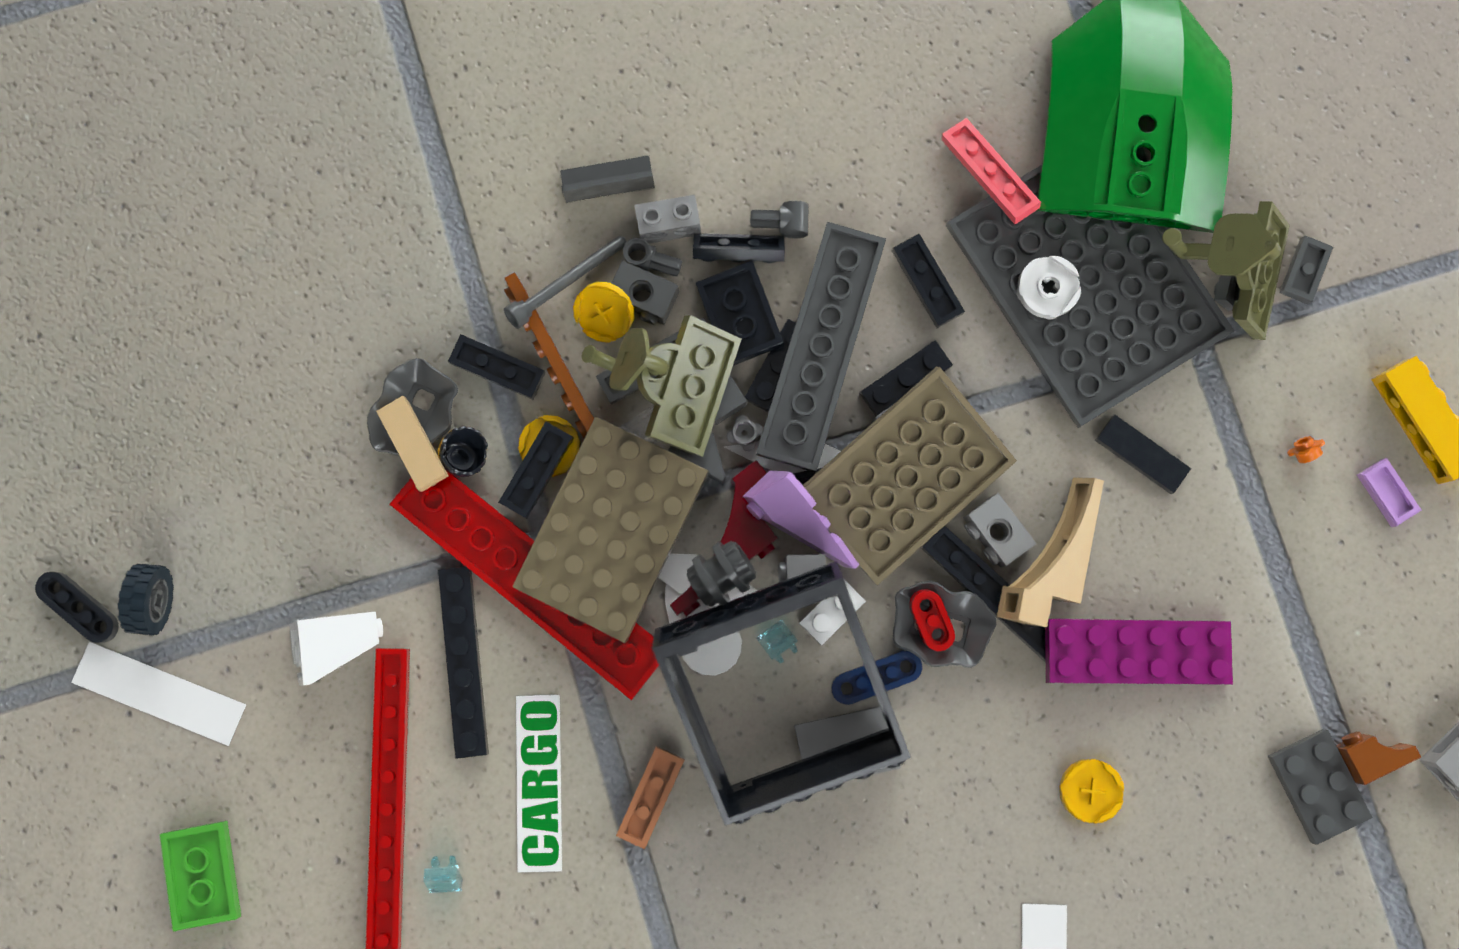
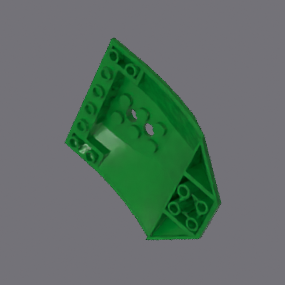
M1103 0L1051 41L1048 113L1038 199L1041 201V205L1036 211L1213 233L1216 223L1223 215L1229 165L1233 89L1230 62L1181 0ZM1149 116L1154 120L1155 128L1152 132L1146 133L1140 130L1138 126L1140 117ZM1143 146L1149 149L1151 153L1150 161L1143 162L1137 158V147Z

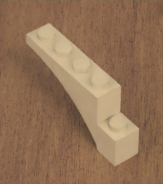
M1097 478L1072 479L1066 505L1052 537L1029 569L1010 586H1003L997 617L1022 624L1047 627L1052 599L1081 604L1104 484L1103 480Z

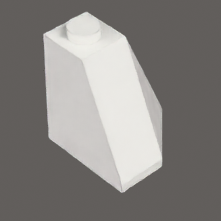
M376 612L297 620L289 624L293 661L297 667H301V673H297L299 686L314 683L377 645L379 637L383 636V625L381 618L376 617Z

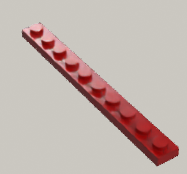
M378 648L375 654L366 949H401L410 649Z

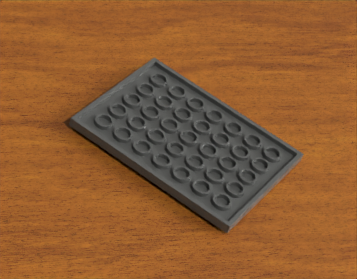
M1042 165L1020 177L1037 198ZM991 196L949 220L945 225L1077 428H1080L1235 331L1188 260L1178 258L1164 244L1162 235L1167 230L1165 227L1044 211H1035L1017 224H1014ZM1059 256L1068 260L1077 269L1081 294L1077 303L1067 313L1050 320L1030 313L1018 299L1016 290L1020 274L1032 260L1039 257ZM1052 280L1048 283L1042 281L1041 285L1044 287L1043 291L1045 293H1056V290L1053 288L1055 283Z

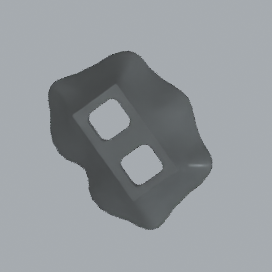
M420 358L408 360L394 368L385 378L382 394L372 405L367 415L369 440L372 447L378 452L400 456L376 411L401 396H405L409 401L431 444L445 435L452 425V402L458 393V387L455 382ZM420 389L433 394L435 397L429 410H423L413 405V399Z
M932 581L920 582L905 587L895 595L896 612L893 641L897 647L915 654L930 667L952 665L972 668L980 662L995 630L997 621L994 613L979 596L968 591L951 592L941 584ZM928 589L941 597L949 618L965 624L960 641H954L952 646L944 651H934L925 645L919 630H916L914 627L915 621L909 607L910 599L915 592ZM928 599L920 603L921 610H927L930 606ZM937 628L932 632L933 639H938L941 636V629Z

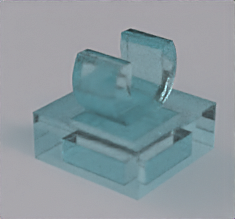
M782 620L756 637L772 660L775 658L779 663L784 662L781 653L788 648L794 654L798 651L795 645L798 642Z
M450 855V863L447 867L440 868V861L435 856L431 861L432 868L424 869V883L430 893L462 891L463 878L458 870V863L454 855Z

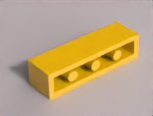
M1416 355L1371 379L1437 484L1458 479L1459 416L1453 413L1446 402L1444 392L1435 385L1429 376L1428 367Z

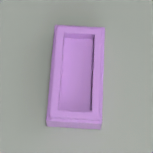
M1387 458L1379 460L1357 474V477L1391 527L1398 526L1422 511Z

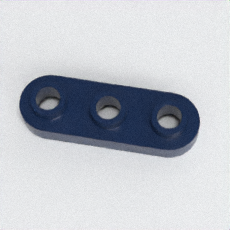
M900 651L875 661L886 691L915 681L922 672L921 659L909 651ZM904 660L908 661L911 666L910 670L906 673L900 670V663ZM864 665L837 675L831 684V693L835 700L841 704L851 705L876 696ZM845 682H849L852 685V691L849 694L841 692V686Z

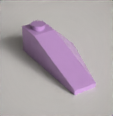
M769 471L743 495L749 503L746 506L747 509L758 520L762 518L764 521L817 552L825 554L826 557L834 562L837 561L843 567L856 569L859 566V563L842 539L834 533H829L827 529L831 523L825 516H821L812 509L817 503L791 472Z

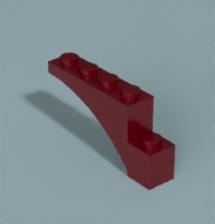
M757 460L731 479V484L734 486V498L730 517L720 541L724 545L730 541L736 542L750 561L757 555L760 559H763L776 549L773 543L778 539L762 518L758 520L749 512L746 507L749 503L743 497L767 474ZM690 586L670 604V607L677 616L683 613L687 617L701 606L698 602L700 598L692 586Z

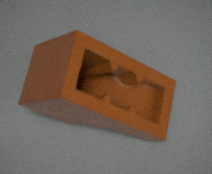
M1353 732L1342 737V743L1336 745L1354 782L1362 785H1367L1421 758L1416 745L1399 743L1386 747L1379 743L1375 736L1361 734L1360 732Z

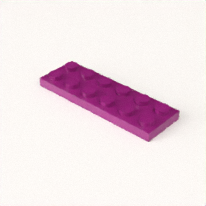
M1048 619L1047 627H1045L1046 683L1233 685L1231 621Z

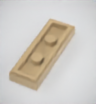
M405 396L399 397L376 411L419 491L423 492L449 476Z

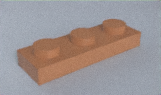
M658 746L655 747L616 834L617 837L643 849L646 848L684 763V758Z

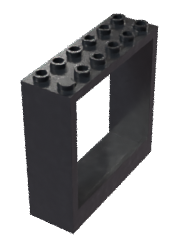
M837 561L731 600L722 606H715L655 629L652 646L653 652L725 826L732 823L742 824L752 816L762 812H775L782 805L792 801H805L814 793L822 790L832 791L838 789L844 782L852 779H866L873 775L874 771L885 767L896 768L902 765L905 760L911 758ZM838 595L888 728L731 785L679 657L698 651V646Z

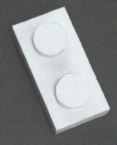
M844 579L854 608L857 611L866 601ZM838 595L822 600L799 623L820 645H823L847 619Z

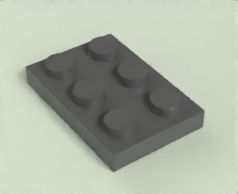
M1322 729L1268 755L1312 844L1318 845L1373 818L1329 730Z

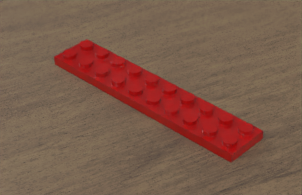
M448 472V477L423 492L417 489L412 478L409 479L390 502V506L626 697L633 700L659 667L652 649L654 640L652 634L636 622L628 641L624 643L512 587L535 540Z

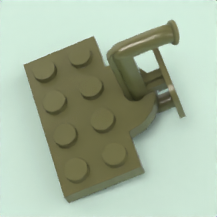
M1260 201L1258 212L1254 213V215L1233 213L1223 216L1215 225L1211 244L1184 243L1181 232L1178 229L1170 228L1166 230L1162 235V240L1178 258L1207 260L1209 268L1215 274L1236 276L1240 294L1239 299L1233 305V318L1252 339L1265 340L1290 226L1272 201Z
M686 315L683 318L675 344L662 343L649 348L647 331L643 328H633L625 335L617 358L596 350L593 345L585 347L581 357L585 363L591 362L611 371L609 383L610 387L614 390L625 391L637 379L638 388L644 398L654 404L645 436L692 455L703 457L741 338L696 317Z

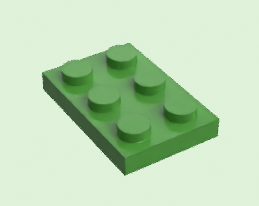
M228 820L161 833L160 842L173 931L240 918L241 910Z

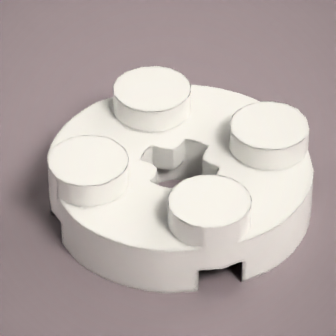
M1059 256L1034 259L1020 274L1016 295L1022 305L1033 315L1050 320L1067 313L1079 300L1081 286L1078 279V271L1072 263ZM1052 280L1055 283L1053 288L1056 290V293H1045L1043 291L1044 287L1041 285L1042 281L1048 283Z

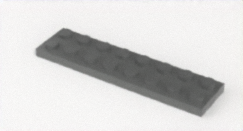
M827 222L756 452L757 456L814 473L817 472L886 238Z

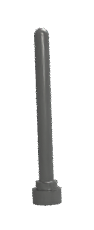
M616 237L525 302L522 300L519 302L513 301L506 306L504 313L509 322L517 329L528 323L529 317L532 316V311L621 250L627 242L625 237Z

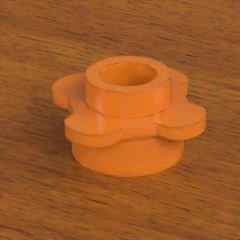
M1307 436L1297 440L1294 443V448L1288 450L1287 453L1289 456L1295 455L1301 464L1316 460L1323 454L1321 447L1325 445V441L1323 439L1314 440L1311 436Z

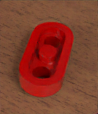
M928 589L915 592L910 599L909 607L923 642L934 651L947 650L955 640V631L941 597ZM928 599L930 602L929 608L921 610L920 603ZM940 628L941 636L938 639H933L932 632Z

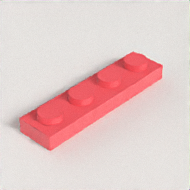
M967 118L942 133V141L1014 224H1017L1040 208L1041 201Z

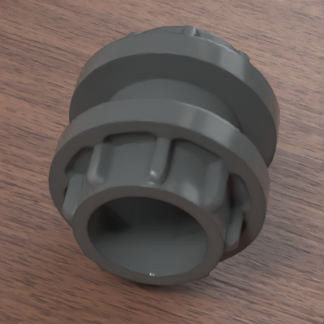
M719 541L712 546L715 554L713 557L706 560L702 555H698L692 559L693 566L687 569V578L693 590L706 606L713 607L717 603L722 606L730 601L729 591L737 588L741 593H745L750 589L749 583L756 578L753 565L736 542L730 541L724 545Z

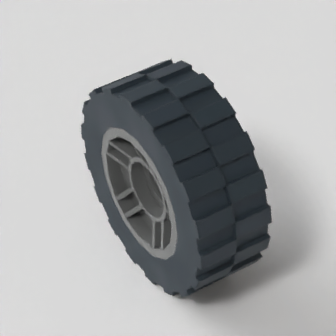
M138 563L127 571L119 591L118 619L124 632L154 636L164 629V625L167 623L171 613L174 590L173 578L166 566Z

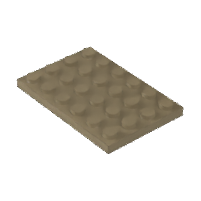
M936 366L810 478L803 487L817 503L812 509L821 516H825L831 523L828 528L829 532L836 534L842 539L859 563V566L878 586L1017 460L944 371Z
M595 416L512 587L626 643L710 471Z

